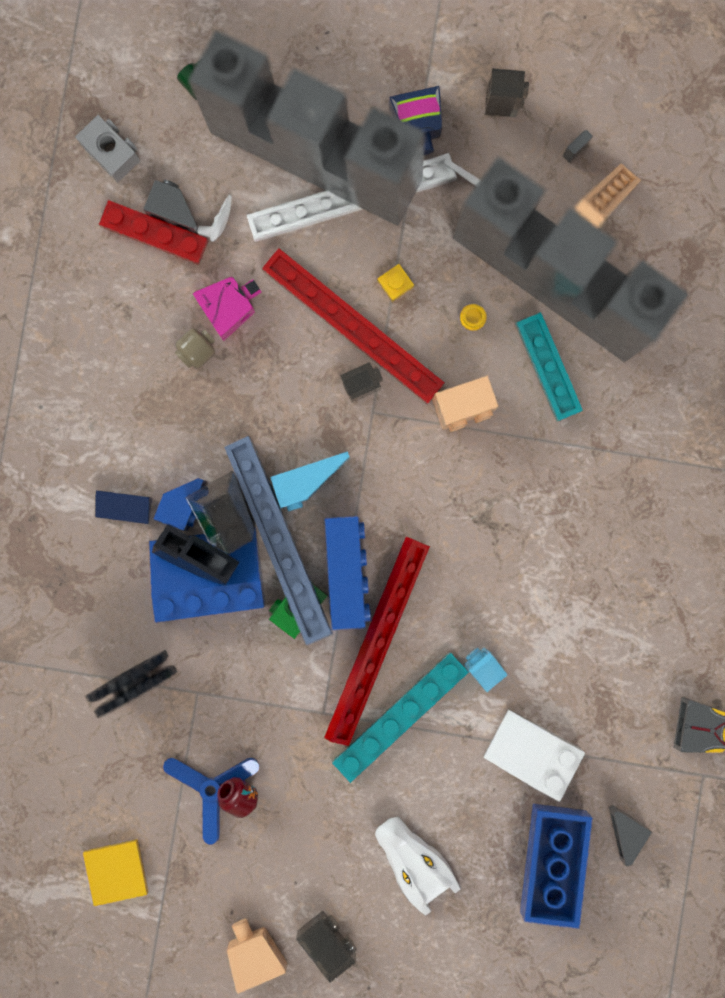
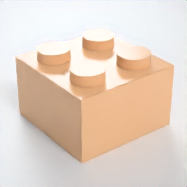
M488 376L435 393L432 399L442 430L449 428L450 432L464 428L468 424L467 421L473 419L475 423L488 420L498 408Z

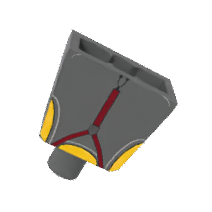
M681 697L674 748L684 753L724 752L725 711Z

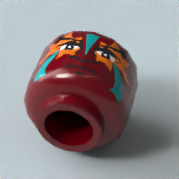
M231 778L221 784L218 790L219 807L236 818H244L253 812L257 806V789L241 778Z

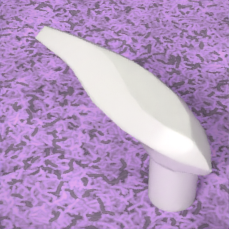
M228 195L219 213L214 218L212 226L199 225L198 235L210 237V240L213 242L222 234L230 213L231 195Z

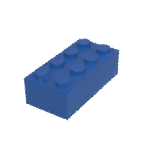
M358 516L326 518L325 531L332 630L365 628V621H370L369 603H364L363 594L369 593L368 577L362 576L361 566H367L366 549L360 550V539L365 538L364 522H358Z
M533 804L520 913L524 922L580 929L593 818L587 810Z

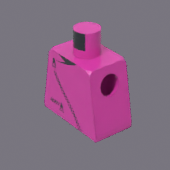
M229 277L194 292L193 295L224 341L255 313L249 301L262 292L254 279L239 287L235 279Z

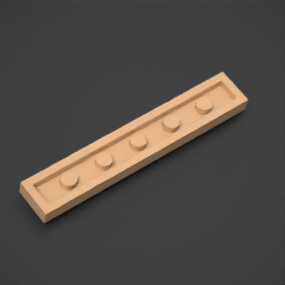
M621 163L588 193L575 209L580 212L579 214L598 227L633 191L641 179Z

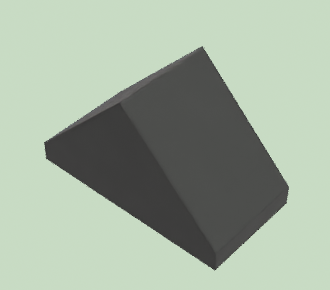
M614 805L609 806L620 860L626 867L631 866L652 832L644 824Z

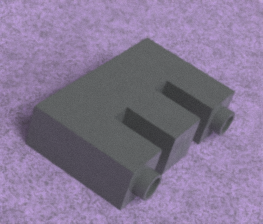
M215 30L189 79L190 86L210 133L399 226L423 179L425 132L374 107L369 111L361 127L349 121L346 93L293 68L284 87L277 86L274 82L268 55Z
M498 156L464 202L453 239L621 361L626 362L654 343L689 296V293L643 260L627 275L605 260L617 244L616 240L571 208H569L558 225L553 223L536 210L546 190Z

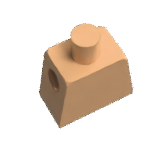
M247 919L239 920L232 925L236 939L229 942L227 954L237 994L286 973L287 961L265 927L252 931Z

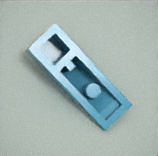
M348 452L270 477L280 508L287 507L288 512L302 508V502L307 501L350 459Z

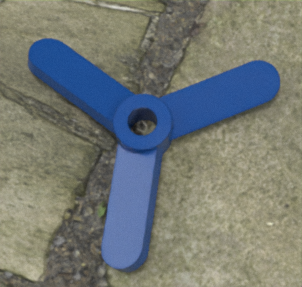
M169 758L164 762L163 769L166 774L200 793L203 799V840L205 843L212 845L220 837V807L217 794L221 784L234 777L245 780L257 773L259 763L255 758H247L215 778H208L175 758ZM207 786H214L216 792L213 794L209 793Z

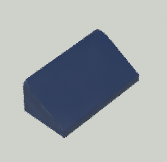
M96 490V518L149 524L152 506L151 497Z

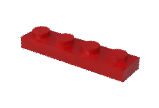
M108 200L98 224L101 228L197 265L200 264L208 244L206 237Z

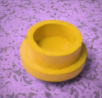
M469 304L460 313L462 326L470 331L481 329L487 319L485 310L478 304Z

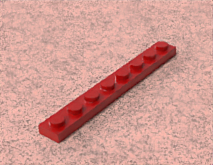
M280 248L262 267V270L426 404L432 400L435 393L444 385L445 382Z
M405 537L324 736L326 740L345 746L350 745L430 546Z

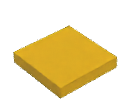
M138 839L89 849L83 852L94 906L145 896L149 893Z

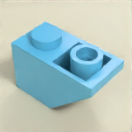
M476 648L466 656L467 662L464 666L486 692L508 675L486 648L482 650Z

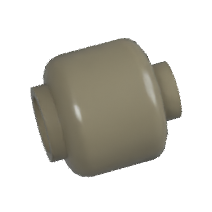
M191 328L176 341L175 346L177 350L175 354L188 368L191 366L200 368L214 356L215 349L212 344L215 340L205 329L200 333L197 329Z

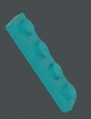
M540 312L516 322V328L556 421L558 422L582 412L583 409L542 313Z

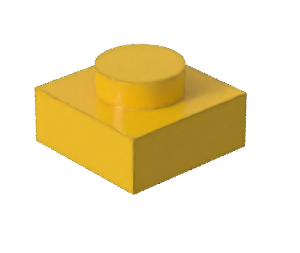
M397 264L377 278V282L392 302L414 288L413 282L400 264Z

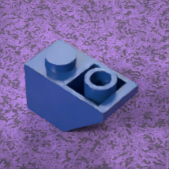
M197 478L164 493L154 520L169 524L183 531H188L189 527L193 528L197 519L194 514L195 512L192 511L188 502L190 501L196 508L199 502H204L208 492V487H205L207 481Z

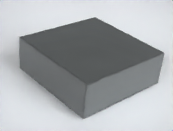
M584 130L566 148L563 157L570 163L588 146L593 135L588 130Z

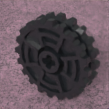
M166 650L137 664L85 696L88 702L99 701L112 693L114 695L97 706L94 711L97 718L122 707L176 674L178 671L174 665H168L150 674V671L167 660L169 655Z

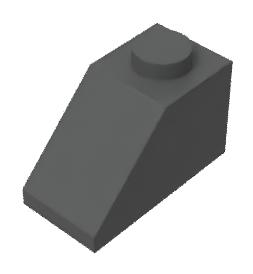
M155 180L143 209L146 215L198 234V227L181 190L178 189L179 186L169 180H164L163 183Z

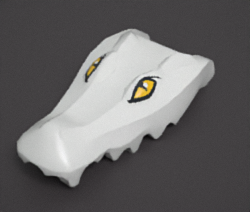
M398 816L390 818L382 825H379L375 836L386 853L396 881L409 902L425 916L432 911L428 903L449 887L454 893L461 890V885L456 880L449 864L441 853L433 846L428 845L417 834L412 833Z

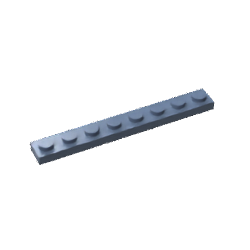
M247 436L224 447L305 644L311 645L333 635L252 439Z

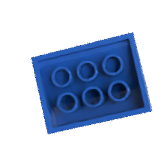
M256 527L217 532L218 539L220 537L225 549H223L219 540L213 543L212 546L224 553L227 551V555L240 562L226 586L190 573L153 554V545L157 540L149 541L151 596L155 623L266 607ZM205 534L195 535L203 541L209 543Z

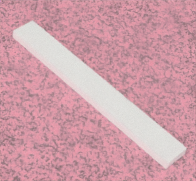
M449 153L423 161V179L416 193L457 180L455 171L444 163L445 159L452 162ZM323 191L248 214L247 218L254 241L257 242L359 211L362 208L329 191Z

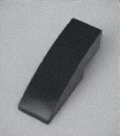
M167 524L153 545L152 550L153 554L190 573L225 586L240 563L192 534L189 537Z

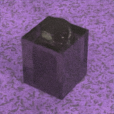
M370 362L340 375L351 403L381 390L380 382H383V378L378 367L372 368Z

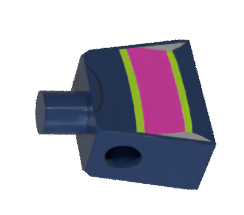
M435 86L389 96L391 115L425 132L424 155L433 153L432 139L439 138L442 131L440 87Z

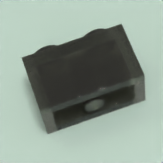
M492 68L486 90L484 115L517 116L519 108L524 107L525 99L528 96L529 82L524 81L525 71Z
M321 911L297 930L296 940L328 982L331 983L356 963L355 952L357 948L349 937L344 938L338 931L340 926L332 915L327 916L324 911Z

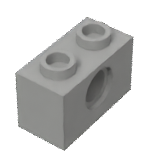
M97 115L75 138L118 183L140 162L136 155L138 149L128 138L123 140L117 134L119 129L110 119L104 121ZM107 144H116L112 151H104Z

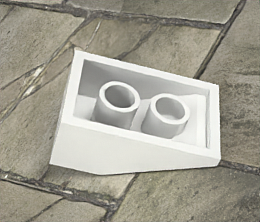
M508 709L484 758L560 802L585 752L580 747Z

